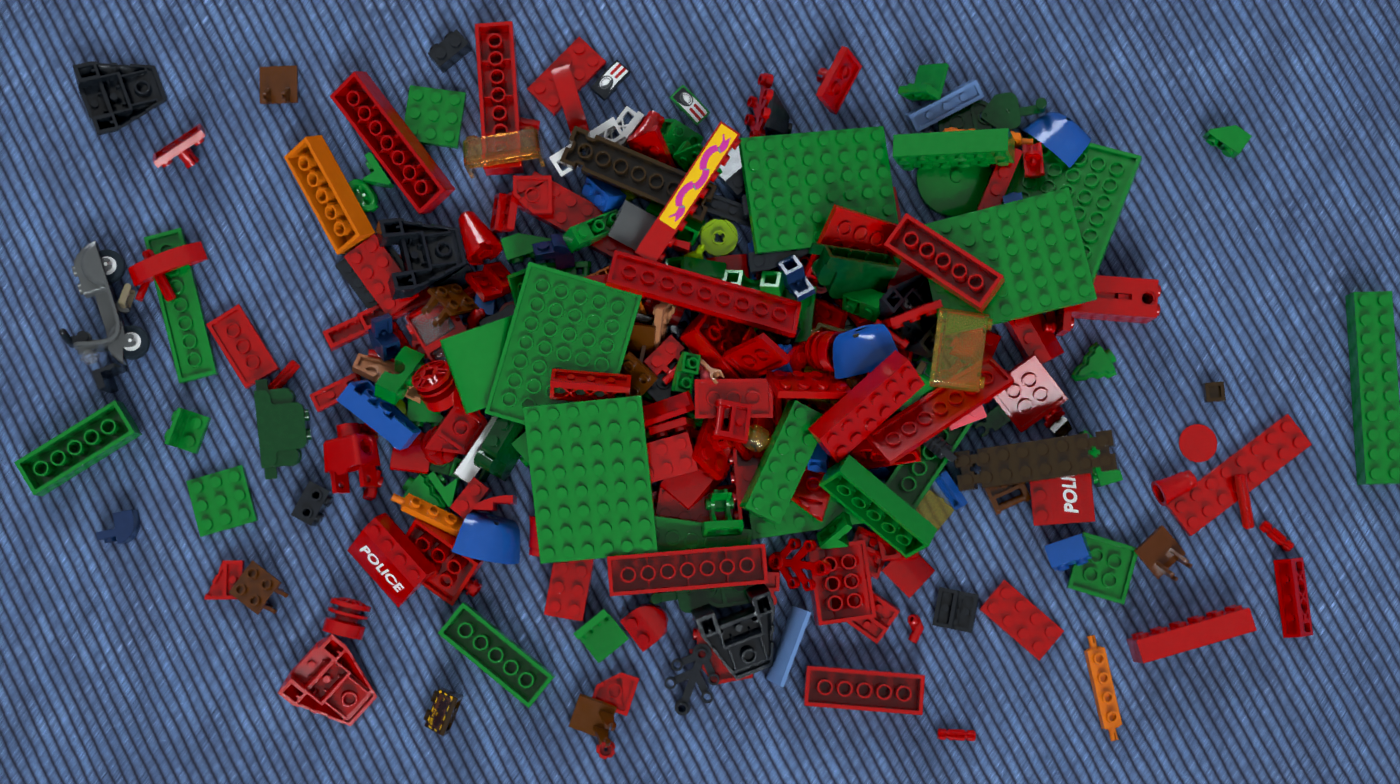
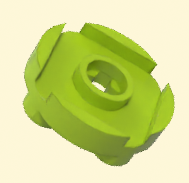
M713 219L702 228L700 240L701 244H705V252L714 257L727 256L736 248L738 233L730 221ZM715 234H723V242H716Z

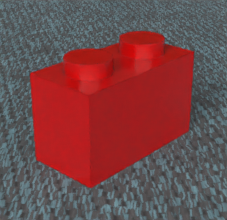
M473 477L449 508L465 519L469 513L476 511L473 510V505L483 501L491 492V489Z

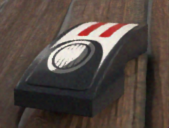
M616 60L592 85L591 90L605 101L630 76L631 71Z

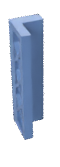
M971 79L942 94L940 100H931L908 112L905 116L907 120H910L915 132H919L983 98L984 95L977 80Z

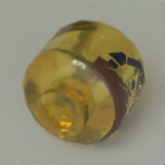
M751 424L748 442L742 444L756 453L765 451L771 442L770 433L767 429L757 424Z

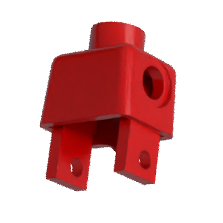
M359 423L337 425V438L326 440L323 444L325 473H330L332 493H350L348 473L355 471L359 473L360 487H377L376 466H380L381 463L376 437L372 434H361Z

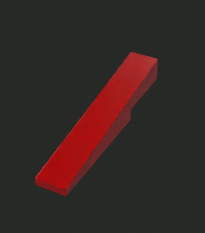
M428 288L419 292V297L393 315L392 321L428 303L431 295L427 292ZM379 304L358 313L356 317L323 331L322 333L331 352L368 334V330L371 329V319L385 314Z

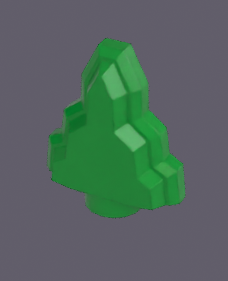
M1095 342L1088 348L1089 352L1083 356L1082 363L1074 369L1071 377L1074 381H1085L1091 377L1095 379L1105 377L1108 379L1117 375L1113 365L1116 362V358L1109 348L1104 350Z
M420 473L416 478L411 476L403 485L402 490L405 491L404 498L410 493L443 510L447 507L443 498L436 493V488L427 476L428 474Z

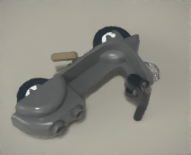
M95 240L80 250L73 261L74 266L71 267L74 276L78 277L80 281L77 284L80 295L84 294L86 298L95 296L107 337L92 340L91 334L85 331H79L77 335L70 336L64 328L59 330V335L70 348L77 350L78 355H81L80 361L85 362L86 365L98 361L97 359L100 358V354L97 352L107 351L119 363L127 365V359H139L148 352L150 338L141 327L134 325L125 326L121 313L130 312L136 292L131 290V285L126 283L117 301L112 283L119 281L124 276L126 270L124 259L116 251L109 249L100 250Z

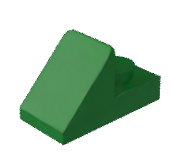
M372 152L364 155L368 160L365 164L372 173L362 179L363 182L368 185L392 189L394 187Z
M431 472L427 476L445 503L450 507L456 500L460 479L457 478L448 485H445L447 481L441 473Z
M843 511L816 534L819 548L830 549L849 546L847 533L853 527L848 513Z

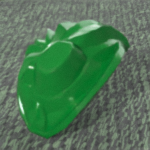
M353 179L348 183L364 213L374 212L379 208L377 195L367 183L360 179Z

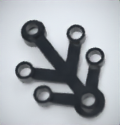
M700 643L696 645L692 654L680 659L676 658L671 663V668L674 671H680L683 665L695 661L692 669L674 677L669 676L664 682L667 689H673L676 684L689 679L682 698L675 704V711L679 715L689 713L691 709L689 700L696 683L702 693L701 700L704 703H710L713 700V693L709 691L700 672L703 664L709 675V684L717 685L719 683L720 676L715 672L710 661L712 649L707 644ZM699 651H704L706 655L701 657ZM674 662H679L681 667L676 668ZM711 676H716V677H717V681H716V682L711 681L710 677H711ZM672 680L674 685H668L667 681ZM709 694L711 699L706 700L704 695ZM684 705L686 710L681 711L679 706Z

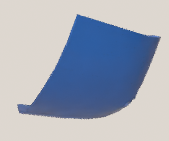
M1058 112L1046 113L1021 129L1039 142H1042L1069 168L1091 141V137L1067 116Z
M884 324L864 325L841 333L835 338L833 343L835 379L872 372L895 350L898 351L888 328ZM859 333L858 337H853L854 334Z
M469 513L461 525L452 552L482 561L518 564L520 561V529L518 524L511 519L490 513ZM486 515L494 516V517H496V518H498V519L490 518V517H488V516H486ZM494 521L499 522L500 524L495 525Z

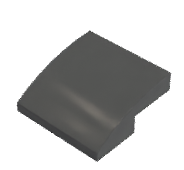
M625 200L607 235L636 251L657 217Z

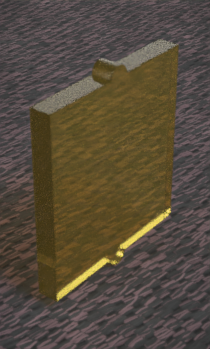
M929 490L916 508V511L926 520H929L938 531L953 513L954 509L944 502V498H939Z

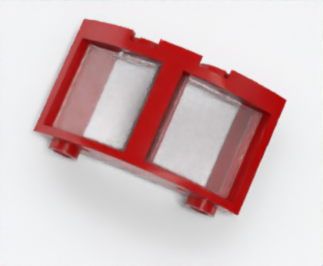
M439 303L430 314L426 312L423 315L421 309L426 305L424 304L405 316L408 322L405 326L411 335L415 334L431 362L435 360L447 362L440 340L464 332L467 329L459 315L450 316L442 326L439 327L437 325L435 328L433 321L438 318L444 307Z

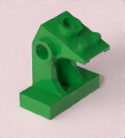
M714 489L713 493L708 495V499H705V509L709 510L710 521L703 523L702 537L736 536L742 534L744 528L743 520H733L731 517L730 509L734 508V500L731 497L732 492H728V489ZM724 511L725 520L717 521L715 512Z

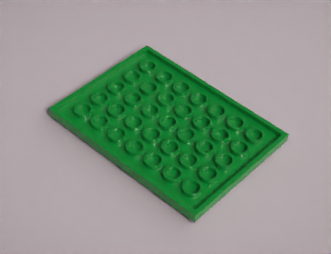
M883 126L739 138L742 140L739 144L755 254L809 249L813 242L817 243L834 204L899 224Z
M1028 134L1027 138H1033V144L1039 143L1037 139ZM1089 143L1083 153L1069 168L1058 156L1042 144L1045 175L1040 178L1030 179L1029 177L1025 178L1022 153L1005 195L1012 192H1022L1023 199L1069 187L1094 283L1142 161V156Z
M1069 187L924 224L1002 274L1005 280L983 313H981L928 278L933 301L941 299L943 307L937 309L936 313L942 337L1097 300Z
M528 262L485 414L525 425L524 406L575 402L550 399L552 368L620 374L642 295L605 286V283ZM555 388V393L566 392L563 388ZM578 389L574 391L578 395H584L586 393L583 390ZM597 391L594 393L599 397H603L604 395H606L602 391Z
M642 395L524 406L523 412L540 563L659 552Z

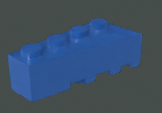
M368 379L349 383L336 399L389 441L396 449L403 450L408 448L421 433V430L395 405L375 396V386Z

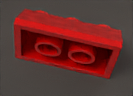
M1042 313L1004 322V325L1024 360L1034 353L1039 361L1044 364L1063 354L1064 351L1054 333L1050 334L1043 331V325L1047 321Z

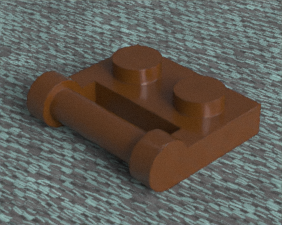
M1025 483L983 488L995 515L1001 514V511L1018 503L1031 500ZM1017 489L1020 490V495L1002 503H997V498Z

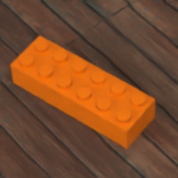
M306 136L284 158L336 254L349 253L371 235L375 234V231L323 136Z

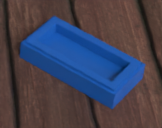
M947 471L937 476L935 482L954 510L968 503Z

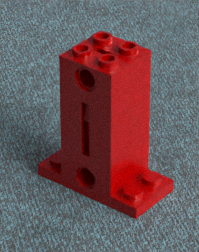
M1097 275L1093 283L1097 300L1057 309L1055 336H1064L1074 327V318L1145 324L1151 322L1160 314L1158 297L1161 294V286L1158 285L1159 280Z

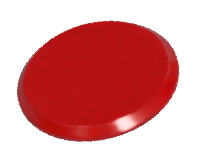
M1190 425L1182 431L1179 437V448L1188 460L1204 462L1215 454L1217 438L1214 432L1205 425Z

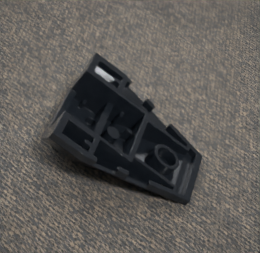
M97 61L73 65L80 96L90 124L97 136L116 132L167 101L154 65H118L117 63L104 64Z
M921 273L889 288L879 299L880 321L933 301L928 277ZM936 313L930 316H926V314L920 315L921 319L912 323L909 320L903 322L904 326L894 330L892 327H887L903 340L907 339L909 341L904 350L923 357L931 358L941 346V332Z

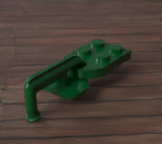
M1010 92L996 94L989 103L977 100L938 121L939 132H943L944 128L951 127L958 129L973 128L976 130L992 129L994 127L996 129L1009 128V130H1014L1019 127L1021 117L1044 113L1047 101L1045 98H1038L1036 105L1019 108L1018 99L1015 94Z
M758 584L653 593L649 597V601L659 604L660 602L678 600L679 608L685 613H691V610L704 606L707 603L713 607L724 608L748 604L749 600L745 589Z

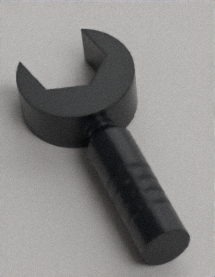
M682 321L677 325L667 324L666 333H676L680 337L688 323Z

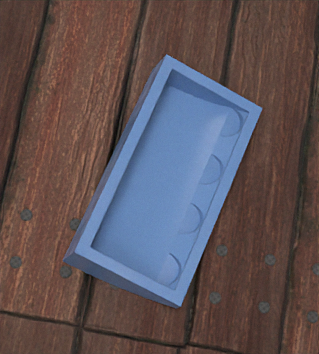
M792 606L773 657V666L769 667L766 680L784 687L811 612Z

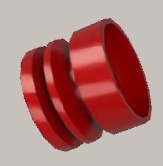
M816 331L810 335L805 344V354L807 357L806 361L811 368L816 371L834 372L833 343L835 338L845 331Z
M435 360L420 367L413 375L412 384L429 411L441 412L447 410L460 400L453 376L446 361Z
M331 597L330 603L336 604L338 607H328L330 612L335 613V617H325L322 630L342 637L363 640L366 627L359 624L358 620H368L369 616L360 613L361 611L370 612L371 607L359 600L346 597Z

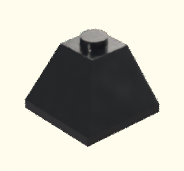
M773 90L774 94L768 106L771 109V113L766 121L765 136L791 134L793 123H789L790 116L775 90Z

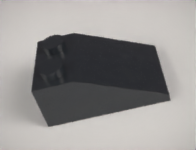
M739 146L736 150L732 149L728 154L730 159L725 166H720L722 173L717 177L736 200L746 193Z

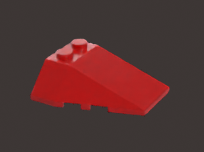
M329 634L312 647L290 671L277 692L293 706L305 708L312 713L327 716L329 719L348 726H352L377 698L375 691L347 645L334 634Z

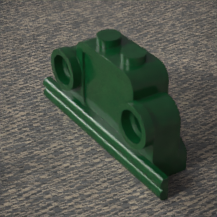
M814 242L809 249L810 254L820 255L819 259L812 264L811 270L818 282L826 287L829 296L833 299H843L844 293L865 289H874L879 292L884 291L890 279L896 275L902 261L890 254Z
M267 379L255 380L256 391H254L261 466L265 469L266 480L278 478L277 467L297 465L302 459L300 449L307 447L309 440H312L311 428L307 427V421H310L309 409H305L303 404L296 402V395L291 389L268 390Z
M497 418L481 449L474 458V465L483 469L478 480L485 483L490 473L503 481L507 480L521 456L511 443L526 431L525 425Z

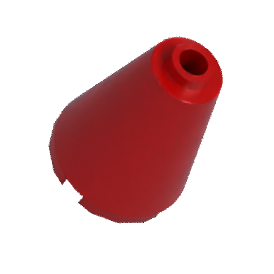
M463 212L458 219L467 261L471 265L484 264L483 260L485 259L493 260L503 249L501 242L475 212Z

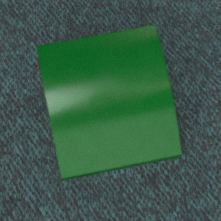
M513 315L440 340L466 414L484 409L487 406Z

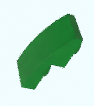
M682 352L675 370L671 391L678 393L689 391L692 394L694 375L699 373L701 355Z

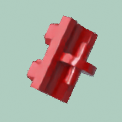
M1042 142L1033 145L1023 144L1025 178L1035 179L1044 176Z

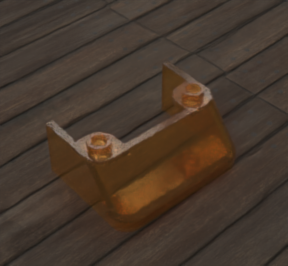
M532 126L525 127L521 131L483 137L468 136L463 141L464 166L471 179L475 178L473 168L536 158L539 159L541 167H545L541 136L539 131Z

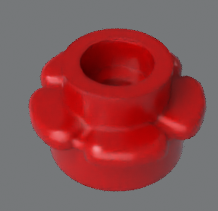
M478 579L470 580L466 585L467 596L475 597L480 591L482 584L478 582Z
M612 741L607 747V751L604 750L606 742L597 745L596 752L599 753L600 758L607 759L614 756L615 744Z

